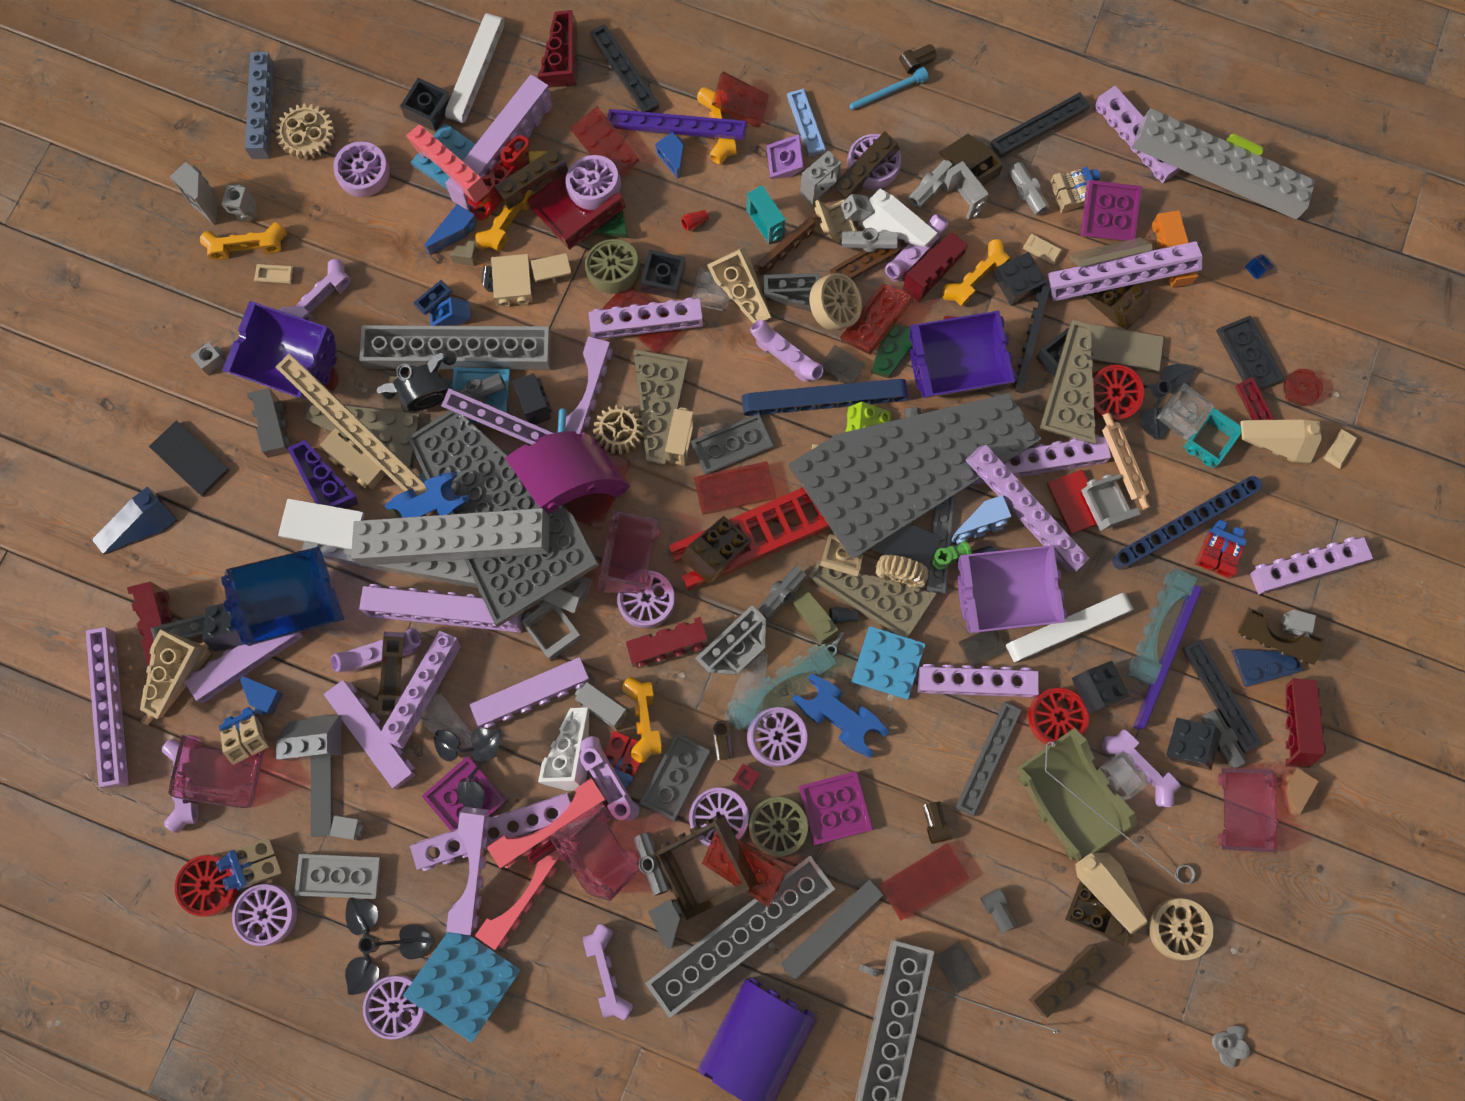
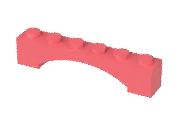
M420 124L406 135L414 149L424 158L427 157L439 166L472 201L477 203L490 192L478 174Z
M590 778L574 789L576 794L571 804L548 826L534 833L519 837H507L504 834L490 843L487 849L499 868L503 866L505 868L510 867L516 862L515 858L522 854L523 857L534 851L533 846L540 843L543 845L551 839L550 835L556 831L560 834L569 828L567 824L575 820V822H578L586 817L585 812L592 809L595 811L600 808L605 798L593 779Z
M564 844L537 863L534 876L522 897L501 916L493 920L487 918L475 936L494 950H498L499 947L503 948L509 940L507 936L510 931H515L520 925L521 920L519 918L523 912L527 914L533 905L531 901L534 896H539L544 890L545 885L543 883L547 878L551 879L557 870L555 868L559 860L562 862L568 855L569 851H567V848L569 846Z

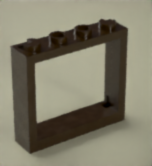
M715 816L705 821L706 826L703 828L701 824L690 829L691 834L686 835L684 832L675 837L676 842L671 843L669 840L660 845L661 850L654 853L686 920L759 884L725 816L717 819ZM715 828L742 883L697 904L671 851Z

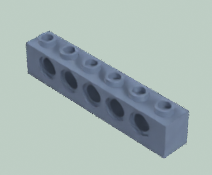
M250 52L245 149L251 159H270L274 62L268 52Z

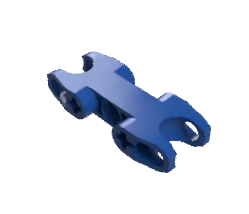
M453 471L442 473L424 481L428 491L417 496L414 489L411 488L394 496L385 504L387 510H398L402 518L423 517L437 509L439 515H447L460 509L470 499L468 495L459 497L452 491V481L458 476L457 472Z
M811 673L808 680L816 687L817 697L813 700H806L795 694L792 701L815 723L820 725L826 718L842 730L838 737L840 742L849 749L870 759L874 753L864 743L865 733L874 731L886 737L890 731L874 714L864 707H860L856 713L839 701L843 695L839 688L831 682Z

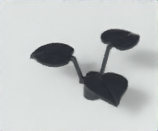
M1184 364L1169 365L1161 371V381L1156 384L1143 385L1144 388H1152V394L1158 398L1154 409L1148 408L1140 416L1142 429L1154 439L1160 440L1164 437L1169 429L1171 420L1167 409H1157L1159 403L1163 400V396L1169 393L1179 395L1189 388L1194 367ZM1106 372L1112 382V373ZM1117 373V383L1122 376L1120 373ZM1126 377L1122 383V386L1129 382V380ZM1132 384L1126 387L1125 391L1132 390Z
M484 727L475 729L471 736L473 747L465 749L459 748L460 739L452 731L438 730L434 733L435 748L443 760L450 762L457 758L458 753L473 751L474 759L480 761L478 766L468 776L467 782L461 781L458 784V798L464 807L482 809L485 803L484 788L479 782L471 781V779L482 765L486 764V761L495 758L501 739V730Z
M349 898L345 912L346 924L353 934H363L358 943V948L366 956L367 960L363 957H357L348 963L345 971L348 995L366 992L378 981L380 969L378 965L371 963L372 959L369 953L376 952L381 945L400 944L399 950L402 956L406 959H418L433 944L434 939L431 933L420 925L410 924L401 928L399 932L400 940L380 942L376 936H369V927H373L379 918V912L375 904L368 900Z

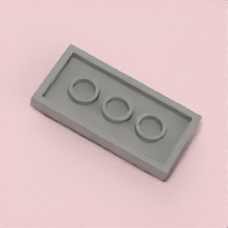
M299 854L294 896L377 899L381 858Z

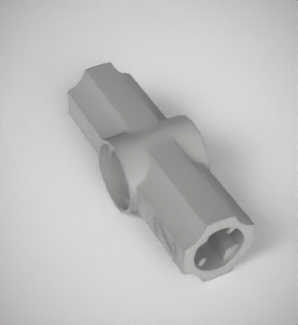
M943 160L932 173L929 172L924 176L920 185L909 196V200L914 207L921 208L932 195L935 196L942 189L948 170L954 167L950 161Z
M1018 162L1008 170V173L1017 186L1019 197L1027 201L1035 215L1043 214L1049 209L1050 205L1041 193L1038 180L1030 176L1023 163Z
M871 227L863 231L842 232V248H863L867 252H873L877 248H897L898 232H877L876 229Z

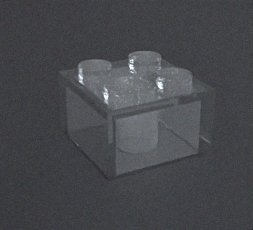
M1183 383L1171 394L1156 418L1182 438L1188 440L1199 431L1214 405L1186 383Z
M1124 751L1111 756L1097 768L1102 770L1110 782L1108 786L1115 795L1118 793L1123 800L1134 797L1150 783L1147 781V775L1141 769L1138 770L1134 765L1135 761L1132 756Z

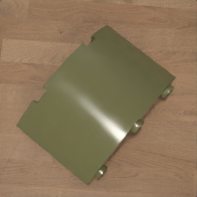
M1074 728L1054 742L1056 743L1055 747H1052V744L1048 746L1046 770L1052 776L1045 771V748L1017 767L1019 774L1017 779L1025 787L1038 809L1037 815L1043 823H1047L1058 840L1066 848L1065 853L1071 860L1075 859L1079 862L1090 853L1099 852L1122 836L1113 826L1124 834L1138 823L1135 812L1124 802L1118 793L1114 796L1107 785L1110 782L1102 770L1095 768L1092 762L1095 758L1088 741ZM1053 777H1055L1057 780H1059L1063 785H1065L1068 789H1070V790H1071L1074 794H1076L1080 799H1082L1085 803H1087L1090 807H1092L1095 811H1097L1101 816H1103V817H1104L1107 821H1109L1113 826H1111V825H1110L1108 822H1106L1102 817H1100L1096 812H1094L1091 808H1089L1086 804H1084L1081 800H1079L1075 795H1073L1069 790H1067L1064 786H1062V785H1061L1058 781H1056Z

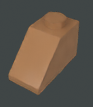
M1295 768L1284 773L1282 777L1283 783L1281 784L1287 811L1291 816L1301 814L1319 782L1302 770Z

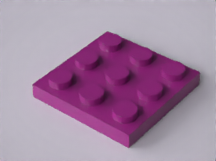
M1088 180L1080 236L1118 241L1135 239L1142 186Z
M469 756L464 758L422 795L423 799L450 831L458 829L460 812L464 808V805L458 798V784L461 781L467 782L468 776L477 767ZM479 769L471 781L479 782L484 788L485 803L482 809L489 810L488 817H490L507 800Z
M857 771L799 786L814 845L873 830Z

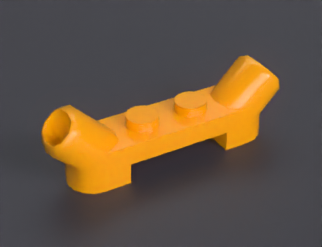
M707 87L701 88L697 95L698 103L711 110L709 112L710 118L722 119L721 112L726 111L723 90L712 91ZM714 138L718 139V142L710 152L713 162L723 164L728 156L737 154L734 139Z
M529 189L524 200L510 210L504 205L500 216L495 218L492 228L476 233L475 237L479 249L493 248L496 251L503 249L508 241L506 230L521 208L528 211L530 205L527 199L535 194L534 191Z
M272 223L262 233L250 232L246 235H230L229 237L219 238L209 230L200 236V243L207 248V256L213 260L229 259V252L262 248L265 254H272L281 251V241L287 236V232L279 223Z
M999 239L990 241L988 244V259L980 261L975 268L976 270L973 273L969 272L964 277L963 283H946L942 290L943 299L945 301H955L961 307L971 300L975 292L973 287L991 270L995 272L998 266L1011 260V257L1004 251V242Z
M629 677L622 685V692L636 702L634 714L635 717L638 716L639 722L636 723L637 734H641V739L632 748L631 755L635 761L645 763L651 755L661 754L659 731H651L647 705L653 704L652 683H641L634 677Z

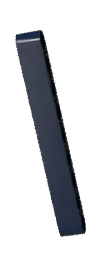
M890 379L743 394L741 398L743 414L745 416H754L756 414L768 415L850 407L860 402L871 405L902 402L908 399L905 379Z
M1250 476L1121 549L1112 559L1114 567L1119 570L1128 568L1252 497L1261 489V480L1256 476ZM1247 484H1250L1253 490L1249 489ZM1231 493H1235L1237 499L1233 498ZM1216 502H1219L1222 508L1217 507ZM1200 510L1205 512L1206 517L1200 514ZM1184 519L1190 522V526L1184 523ZM1168 528L1172 529L1175 535L1169 534ZM1152 537L1158 540L1159 545L1153 543ZM1136 546L1143 550V554L1136 551ZM1120 556H1124L1127 559V563H1123L1120 560Z

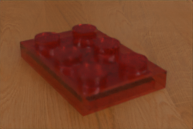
M723 71L718 80L712 106L759 128L762 124L769 94Z

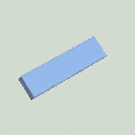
M800 89L787 93V98L808 157L825 153L826 148L805 90Z

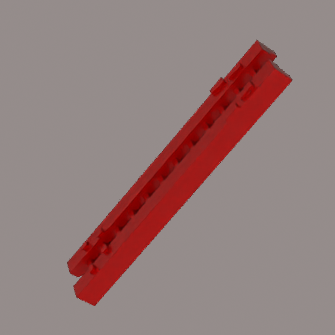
M803 487L729 519L731 523L752 541L748 545L749 547L745 548L717 578L830 529ZM812 503L818 517L807 521L802 507ZM795 511L801 524L790 529L784 515ZM778 518L784 532L772 536L767 523ZM760 526L766 539L756 543L750 530ZM706 530L669 545V551L675 563L682 560L681 557L687 546ZM695 571L682 576L687 591L707 583Z

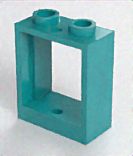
M763 185L748 192L746 200L747 213L768 244L780 241L784 236L786 219Z
M1212 407L1183 445V448L1190 455L1201 459L1206 466L1215 468L1220 464L1242 433L1241 426ZM1207 422L1230 437L1217 457L1193 442Z

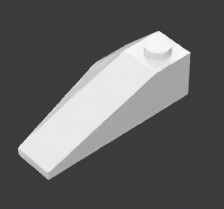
M879 189L869 199L873 213L862 222H859V227L862 229L871 227L876 229L877 232H898V239H903L906 243L927 247L938 235L935 230L898 199L882 189Z
M587 707L569 709L560 727L561 732L557 740L552 742L550 746L552 749L548 757H545L542 762L538 780L540 784L566 791H575L576 787L586 782L588 771L585 770L580 760L582 752L580 743L589 737V708Z

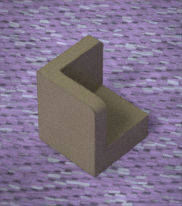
M468 241L467 246L456 245L455 252L450 254L453 263L475 266L478 252L475 241Z

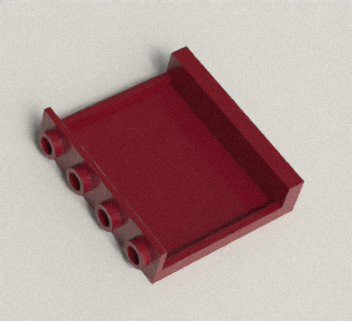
M566 172L556 180L546 184L545 187L533 194L527 201L532 211L570 250L626 208L622 195L618 192L595 210L579 207L573 202L567 191Z

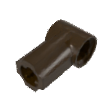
M928 44L915 51L907 50L903 52L899 57V61L907 74H913L922 65L935 60L937 54L934 46Z
M719 720L713 726L717 761L733 759L730 725L724 720ZM720 724L727 727V732L724 735H719L716 732V727Z
M940 801L923 805L928 824L927 832L931 844L951 840V831L948 823L945 822Z

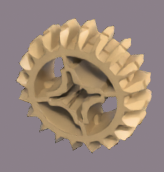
M616 404L614 410L609 406V412L602 410L603 416L597 415L599 422H594V427H596L593 430L596 435L595 440L600 441L598 444L604 447L606 452L611 449L613 455L616 453V450H618L619 455H622V450H626V453L629 454V448L631 447L635 450V443L640 444L641 440L639 438L644 437V434L641 432L644 430V426L641 425L642 419L638 418L639 414L637 412L633 413L632 408L626 411L625 405H623L622 409H619V406ZM617 418L615 422H609L612 419ZM624 420H629L633 424L634 429L626 426ZM621 425L622 431L620 430V432L616 434V429L620 428ZM604 430L613 435V441L606 438ZM628 437L627 440L620 442L622 438Z
M884 555L880 557L876 566V574L880 578L898 582L909 587H924L928 578L929 570L922 563L911 560V558L908 559L898 555Z

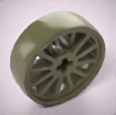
M610 239L598 243L589 251L585 260V271L594 288L603 293L615 294L628 290L636 283L640 276L641 263L638 253L631 244L619 239Z
M781 796L770 797L760 802L752 811L748 824V832L753 845L764 855L773 858H784L796 853L805 843L809 830L808 819L802 807L792 799ZM773 803H781L779 817L776 816ZM784 804L792 807V810L785 818H782ZM765 806H770L774 819H771L762 810ZM794 811H796V812L798 813V815L800 816V818H797V817H790V818H789V816H790ZM758 813H761L770 823L756 821ZM796 821L799 824L798 831L791 832L788 829V823ZM776 822H780V825L784 826L780 833L773 829ZM754 825L768 826L769 829L755 833ZM770 832L771 834L761 844L757 836ZM799 833L801 834L799 841H796L792 836H790L797 835ZM783 835H786L795 844L792 848L787 849ZM772 836H775L773 850L765 848V844ZM778 837L781 838L784 851H776Z

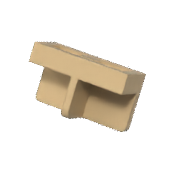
M567 253L531 261L536 282L552 279L553 283H556L555 278L571 274Z

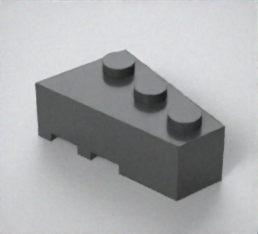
M819 273L764 275V297L770 301L812 312L810 308V292L814 283L820 279Z
M270 388L247 393L248 399H251L254 404L255 410L251 412L253 417L256 416L258 428H256L262 453L267 458L289 453L287 448L291 446V439L286 433L288 422L283 416V411H285L283 401L279 400Z

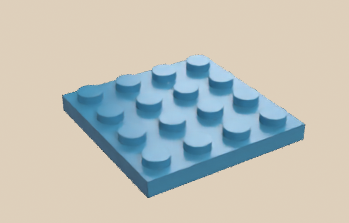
M447 932L403 994V997L470 1043H473L521 970L470 935Z

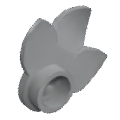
M1230 1026L1225 1032H1218L1212 1038L1213 1047L1219 1052L1221 1062L1227 1067L1234 1068L1236 1059H1246L1250 1055V1048L1243 1041L1245 1035L1243 1027Z

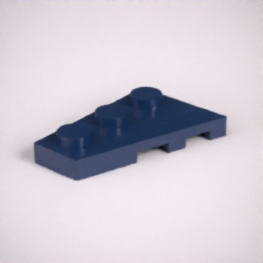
M1231 650L1244 687L1302 671L1299 661L1292 655L1289 657L1284 656L1278 651Z

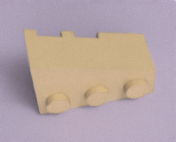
M336 428L320 444L329 455L328 460L336 466L338 464L343 466L342 471L350 477L352 475L357 477L356 481L364 488L368 486L373 490L386 475L351 440L343 437Z

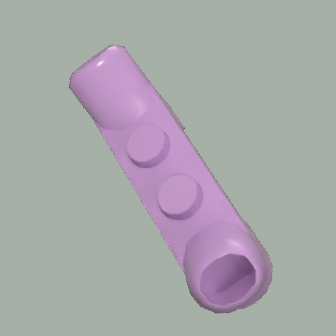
M935 214L927 225L935 230L938 235L927 247L909 243L893 261L886 265L885 273L891 280L896 282L902 281L919 260L932 247L936 246L942 234L949 226L948 220L945 217Z
M339 259L330 260L328 262V275L322 281L317 282L314 288L305 294L296 306H282L279 311L312 322L314 319L310 313L334 290L341 294L349 286L351 277L345 273V264Z
M758 320L752 325L750 332L756 338V344L763 351L770 352L793 370L795 376L800 380L809 383L821 378L824 372L822 364L807 357L775 332L765 320Z
M408 629L404 632L402 657L414 653L418 646L421 645V636L417 630ZM383 640L346 652L334 653L331 657L333 670L337 673H355L364 670V667L382 662Z
M1121 730L1117 736H1105L1102 740L1103 752L1106 754H1122L1127 759L1126 763L1132 769H1137L1141 773L1140 777L1146 783H1151L1155 787V804L1158 807H1172L1175 804L1174 793L1181 788L1179 782L1169 772L1160 775L1134 749L1139 742L1126 730Z
M594 736L585 738L580 743L582 751L580 760L586 771L589 770L609 803L607 807L611 814L618 820H633L639 814V806L631 799L603 752L600 740Z
M171 739L163 745L162 752L173 761L174 765L171 778L174 782L172 799L175 802V809L164 821V825L170 831L179 833L186 824H195L198 821V804L190 803L189 765L197 764L194 744L182 745L178 740Z
M598 924L593 934L583 936V943L587 957L596 956L606 996L598 998L604 1019L616 1016L624 1021L627 1020L633 1005L616 995L617 981L615 975L611 976L609 969L612 967L610 956H606L604 951L613 935V930L603 924Z

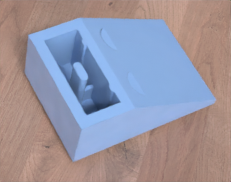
M1003 495L984 501L955 532L951 539V544L956 542L961 544L964 540L967 542L968 538L975 537L977 539L985 536L986 532L993 531L995 533L1004 529V526L1011 518V514Z

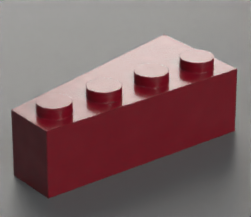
M572 10L556 11L549 31V40L546 42L545 55L542 57L541 70L538 72L537 77L549 87L577 85V21Z
M953 232L947 236L944 235L938 242V245L932 248L906 274L903 279L902 289L919 303L966 253L968 244Z
M151 581L127 587L128 594H133L135 603L131 604L132 609L136 611L140 619L136 624L138 631L145 638L141 642L148 666L151 659L150 649L154 642L151 628L171 623L173 619L172 612L168 609V592Z
M701 616L694 618L695 623L683 622L677 624L678 626L674 630L665 628L656 632V636L647 634L626 641L632 666H637V669L647 667L648 663L653 661L661 663L666 661L667 657L674 656L678 658L685 656L688 651L699 652L704 650V647L708 645Z
M1292 678L1286 685V711L1290 712L1286 720V729L1290 730L1288 741H1286V749L1290 750V758L1286 759V766L1310 768L1326 753V744L1323 743L1324 726L1321 724L1322 708L1319 706L1320 689L1317 688V680Z

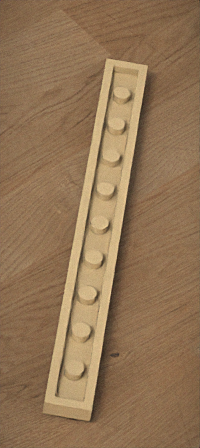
M289 353L276 366L296 388L403 491L413 488L417 496L428 491L424 482L292 354Z

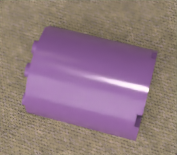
M1054 545L960 555L958 561V568L961 576H958L959 599L963 619L967 621V630L970 633L1065 622L1067 611L1066 608H1063L1062 600H1064L1063 589L1058 587V581H1061V572L1057 569L1058 553L1057 550H1054Z

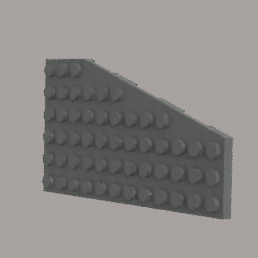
M1007 393L836 434L789 463L788 466L853 560L981 479L976 471L965 461L978 447L987 445L1004 464L1038 443L1041 437L1010 394Z
M450 410L407 437L427 480L442 473L457 472L458 476L451 484L452 491L459 497L468 495L470 500L460 509L447 515L541 509L506 461L507 455L463 415ZM563 506L548 514L550 516L549 554L464 559L496 626H501L599 566L576 518Z

